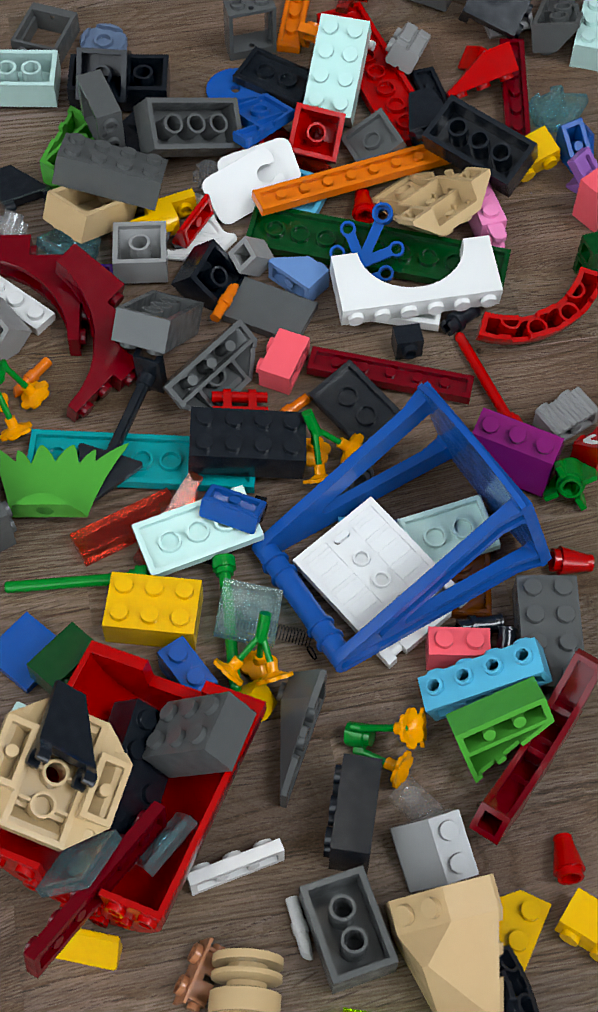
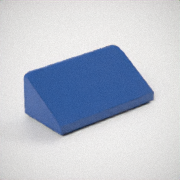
M211 484L201 500L199 516L254 534L267 502L216 484Z

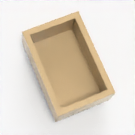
M61 186L47 191L43 220L50 223L55 229L70 236L75 242L82 244L112 232L113 222H130L133 220L137 206Z

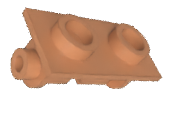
M213 938L200 940L199 943L196 942L191 948L187 961L190 962L185 975L182 974L179 977L173 993L176 994L173 1005L186 1004L187 1002L186 1009L191 1012H200V1009H205L209 992L213 989L214 985L204 981V976L211 977V971L216 969L212 966L213 953L226 949L216 943L210 947Z

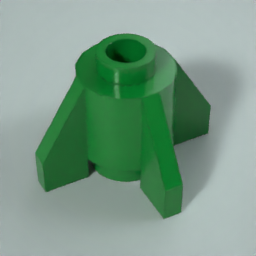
M570 457L555 462V475L545 488L543 498L547 502L559 497V493H561L566 498H575L581 511L585 510L587 505L583 491L587 484L598 480V472L595 468L576 458Z

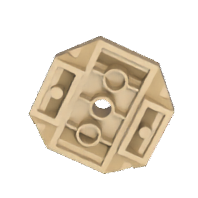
M48 697L8 712L1 725L0 828L60 852L111 828L133 764L127 753L124 752L111 724L92 715H89L97 767V781L93 788L86 785L83 793L72 788L71 782L78 767L53 754L47 764L40 762L38 769L26 764L25 759L37 737L50 698ZM47 767H52L58 772L59 779L57 783H53L47 778Z

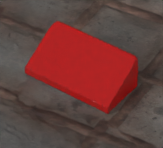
M209 194L203 196L172 239L173 244L188 248L214 212Z

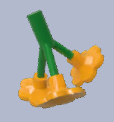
M306 409L302 412V417L311 434V438H306V466L314 467V476L303 480V484L322 482L328 476L325 471V464L328 461V455L331 453V446L324 442L320 436L336 443V447L342 450L340 461L343 463L362 446L364 435L354 433L349 440L343 437L338 438L321 429L312 409Z
M268 611L259 612L255 637L238 656L235 655L229 663L222 662L218 658L213 662L227 678L233 680L240 687L244 681L238 674L239 669L243 674L248 675L251 681L262 677L261 680L256 682L257 686L294 675L293 671H280L278 659L271 654L267 637L272 613ZM257 645V649L255 651H252V649Z

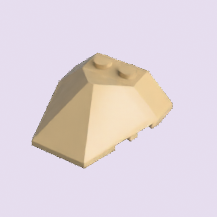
M467 167L462 173L454 174L453 169L445 170V175L434 176L433 171L415 173L402 177L372 197L375 205L380 202L388 203L393 209V220L398 224L427 234L444 237L451 234L453 229L459 224L471 220L472 215L481 210L491 171L489 168Z
M494 874L441 886L384 903L392 938L432 1012H504V976H500L499 955L503 954V942H499V921L503 920V907Z

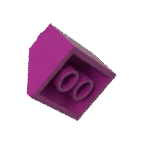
M483 407L472 432L473 435L521 490L542 498L543 492L554 471L555 462L558 461L564 447V438Z

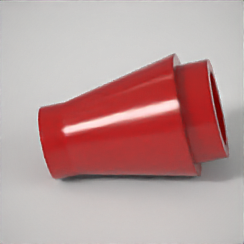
M358 189L354 194L355 200L352 217L355 221L372 223L374 222L372 209L375 204L367 189Z
M562 546L550 550L552 559L548 561V568L550 572H555L556 575L593 571L594 556L592 554H585Z
M566 832L553 836V875L562 885L577 884L584 879L586 867L573 842L572 835Z

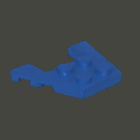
M267 93L237 98L241 125L245 128L233 131V141L245 149L250 148L291 122L294 118L295 109Z

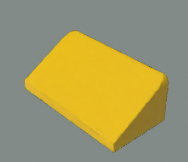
M80 928L57 955L56 959L114 971L118 968L123 946L119 936Z

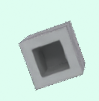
M244 236L228 252L239 274L256 277L268 269V261L271 258H275L265 240Z

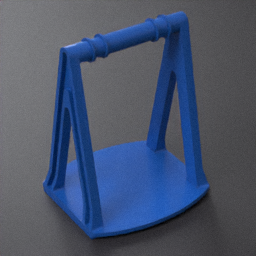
M428 381L418 385L417 390L401 411L264 533V540L252 545V551L261 562L263 572L270 575L272 585L279 588L307 628L308 637L316 641L317 650L325 654L338 673L351 669L515 574L535 567L545 566L552 559L532 502ZM430 415L438 433L437 438L419 453L341 494L422 420ZM452 459L469 483L493 511V514L346 642L343 638L342 630L334 626V619L331 616H327L297 574V567L294 564H290L288 554L282 551L338 521V517L347 516L370 496L376 500ZM510 532L522 545L517 550L432 597L503 534Z

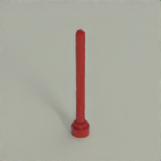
M457 332L454 336L455 341L497 412L523 422L519 415L510 412L464 333Z

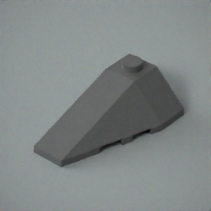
M542 0L531 24L533 53L550 55L557 52L580 28L583 13L579 11V4L575 0Z
M324 669L293 672L294 675L289 677L287 683L282 682L278 691L277 700L281 701L280 806L284 808L288 805L326 697L327 670Z

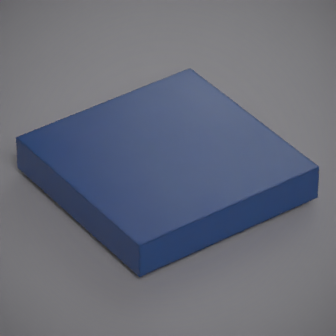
M28 612L24 613L0 636V671L28 694L38 683L30 677L26 664L51 642L56 635Z

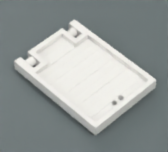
M371 496L293 559V564L297 567L298 571L355 633L360 631L436 564ZM450 580L432 597L455 585V583ZM452 611L376 655L390 669L397 663L396 655L403 651L405 654H408L426 638L428 626H441L451 617Z

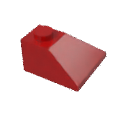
M297 102L289 137V143L294 154L336 164L346 114Z

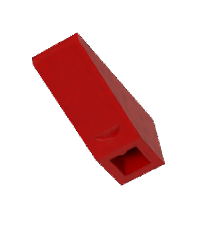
M510 41L483 51L447 90V97L452 94L460 99L468 95L467 90L476 87L477 91L490 87V81L499 78L500 82L513 78V72L518 71L519 68Z

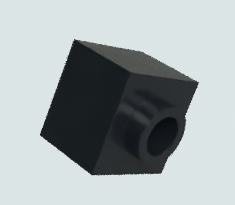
M419 323L394 326L392 328L391 345L395 360H410L422 356L424 338Z

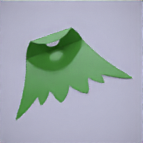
M129 443L115 448L97 461H95L96 450H93L80 463L75 445L65 449L56 461L50 451L45 446L40 445L32 463L20 450L17 451L16 461L0 450V477L7 503L13 514L11 518L88 517L102 484Z

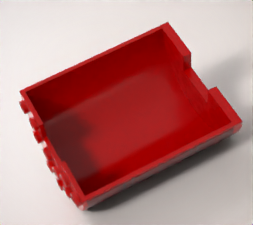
M91 640L67 685L86 694L89 715L108 722L114 702L138 698L161 711L168 701L228 691L257 713L232 771L168 779L161 804L166 807V828L111 892L101 888L98 894L102 903L90 916L89 920L102 928H107L108 924L131 931L156 933L163 928L266 712V701L207 680L202 690L198 691L154 675L147 659ZM47 767V778L51 782L57 783L59 779L58 772L52 767ZM0 828V869H4L22 881V884L28 889L42 893L61 903L59 906L61 909L70 899L73 889L79 883L83 884L92 874L93 867L97 861L105 858L113 849L114 844L95 835L58 852Z

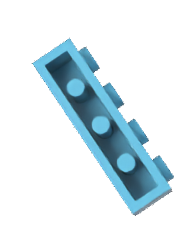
M535 637L518 639L513 645L502 649H489L484 655L473 659H460L453 666L444 669L435 668L428 671L426 675L417 678L425 711L435 721L446 718L445 714L534 676L539 686L553 682L544 649Z

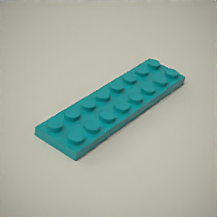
M32 429L27 458L32 463L37 449L40 445H43L50 451L56 461L65 449L75 445L80 463L78 447L80 443L106 450L114 433ZM128 433L123 445L127 443L129 445L122 456L141 461L143 468L117 487L207 491L211 484L228 489L243 485L246 493H255L256 477L188 474L189 436Z

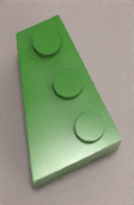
M71 105L65 121L61 122L58 127L59 132L55 139H51L39 161L43 183L53 189L61 187L52 184L56 156L66 132L70 134L79 133L84 135L85 138L93 139L81 111Z
M534 676L445 714L475 783L484 778L482 773L496 762L499 765L507 759L506 754L519 744L524 746L555 722L546 698Z

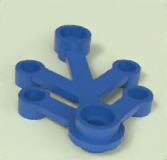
M386 202L377 203L373 207L372 217L374 222L362 249L356 236L355 224L352 221H344L340 226V232L346 238L351 252L358 253L359 259L365 268L391 257L401 258L405 253L404 245L400 241H393L388 247L373 252L384 225H388L393 220V209ZM385 211L388 213V217L380 219L378 214ZM347 225L353 227V231L349 234L343 231ZM341 245L332 246L329 251L330 258L337 249L342 251V255L346 254L345 249ZM396 245L402 248L398 254L392 252V248ZM383 265L379 268L378 272L372 273V275L388 283L394 278V271L389 265ZM389 270L391 272L390 277L383 278L381 276L382 271Z

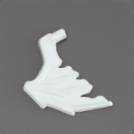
M195 193L196 204H198L204 195ZM213 210V215L188 248L173 244L175 248L179 249L174 251L168 249V260L185 261L194 246L212 239L227 251L237 241L235 233H227L221 228L217 222V215Z

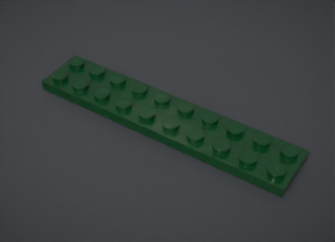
M255 205L246 236L265 240L273 255L282 257L310 256L317 262L330 265L329 251L332 246L341 245L345 249L346 254L352 253L346 238L340 232V226L344 221H352L355 224L356 236L361 249L373 224L295 209H287L262 216ZM347 225L343 231L349 234L353 231V227ZM384 226L373 252L388 247L393 241H400L404 245L405 253L401 258L391 257L368 266L366 269L370 273L378 272L381 266L389 265L394 271V278L433 284L447 277L458 266L462 240ZM398 245L392 248L394 254H398L402 250ZM492 246L503 287L511 249ZM339 249L335 250L333 256L342 255V251ZM383 270L381 275L390 277L391 272Z

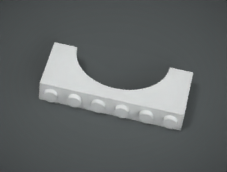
M489 235L463 238L459 253L460 262L455 270L444 279L421 287H401L379 280L363 266L358 253L331 256L330 275L341 326H357L371 321L385 322L389 319L401 317L408 319L422 314L437 315L451 310L465 311L470 307L482 306L488 308L499 304L503 287Z

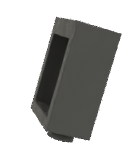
M223 0L224 40L230 61L247 58L255 46L270 53L277 52L276 5L274 0ZM264 13L265 30L233 36V18Z
M33 2L11 39L12 50H58L61 66L80 32L78 14L74 11ZM38 28L61 33L54 48L30 42Z
M101 69L77 75L76 80L81 113L93 139L96 141L105 140L111 145L126 147L121 109Z

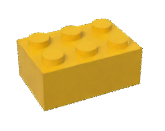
M112 572L102 621L105 642L165 647L183 635L193 650H195L203 603L202 580Z

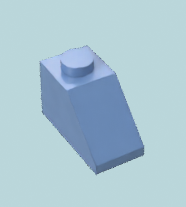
M310 256L271 258L268 261V278L290 293L314 301L329 287V269L323 263L317 262Z

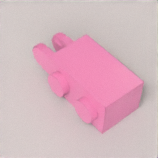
M488 183L481 210L472 215V219L468 223L475 237L489 235L492 246L505 248L507 218L490 183Z

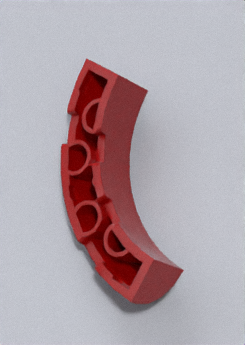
M580 267L565 296L556 304L541 309L533 315L519 317V315H501L485 311L477 329L476 340L491 344L520 345L541 341L560 333L576 322L597 298L598 272Z

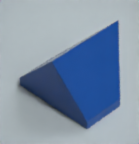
M582 117L558 126L555 140L560 148V160L571 173L572 171L567 162L581 148L589 147L594 155L595 134L584 123Z

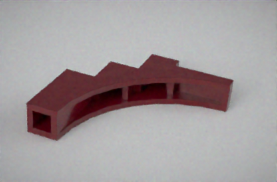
M31 234L0 235V276L24 284L41 294L57 310L65 324L70 355L82 356V345H87L86 328H83V323H88V319L81 303L71 288L55 273L56 261L62 255H38V246L33 245Z
M74 243L56 261L55 273L71 288L81 303L89 321L93 340V359L90 371L81 389L67 407L66 416L73 422H76L81 416L85 418L89 415L95 406L93 403L99 397L105 398L112 387L119 392L125 385L130 387L137 380L133 356L120 346V342L111 340L116 313L115 308L124 299L123 291L125 284Z
M580 648L575 652L547 702L555 722L527 744L520 746L505 771L481 802L469 825L470 829L498 845L520 816L535 787L549 769L558 750L571 734L598 682V659Z

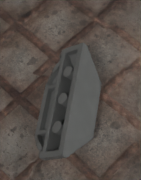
M241 318L208 342L169 378L163 389L182 410L191 411V406L211 408L212 406H223L222 402H211V391H222L223 388L231 389V391L240 392L252 381L255 348H257L258 339Z

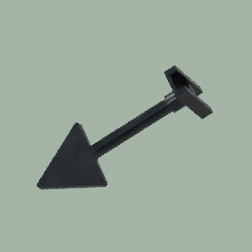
M136 348L133 354L137 375L136 388L106 450L80 443L78 445L80 461L93 450H96L95 461H97L108 452L122 446L147 392L153 390L164 394L163 386L167 382L163 355L156 356L155 360L143 356L141 348ZM121 455L106 477L93 503L142 469L143 463Z

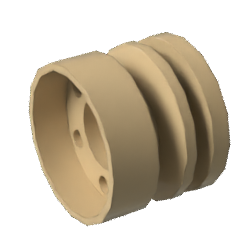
M227 948L213 953L212 966L216 969L211 971V980L224 986L210 990L208 1012H281V994L270 990V988L282 985L283 975L279 973L283 971L284 958L270 951L254 948Z

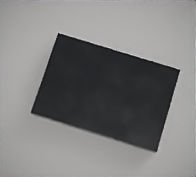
M255 46L234 73L232 82L259 94L267 93L295 109L297 102L303 103L310 70Z
M350 359L308 393L309 398L349 439L354 433L363 434L364 440L362 445L401 411Z

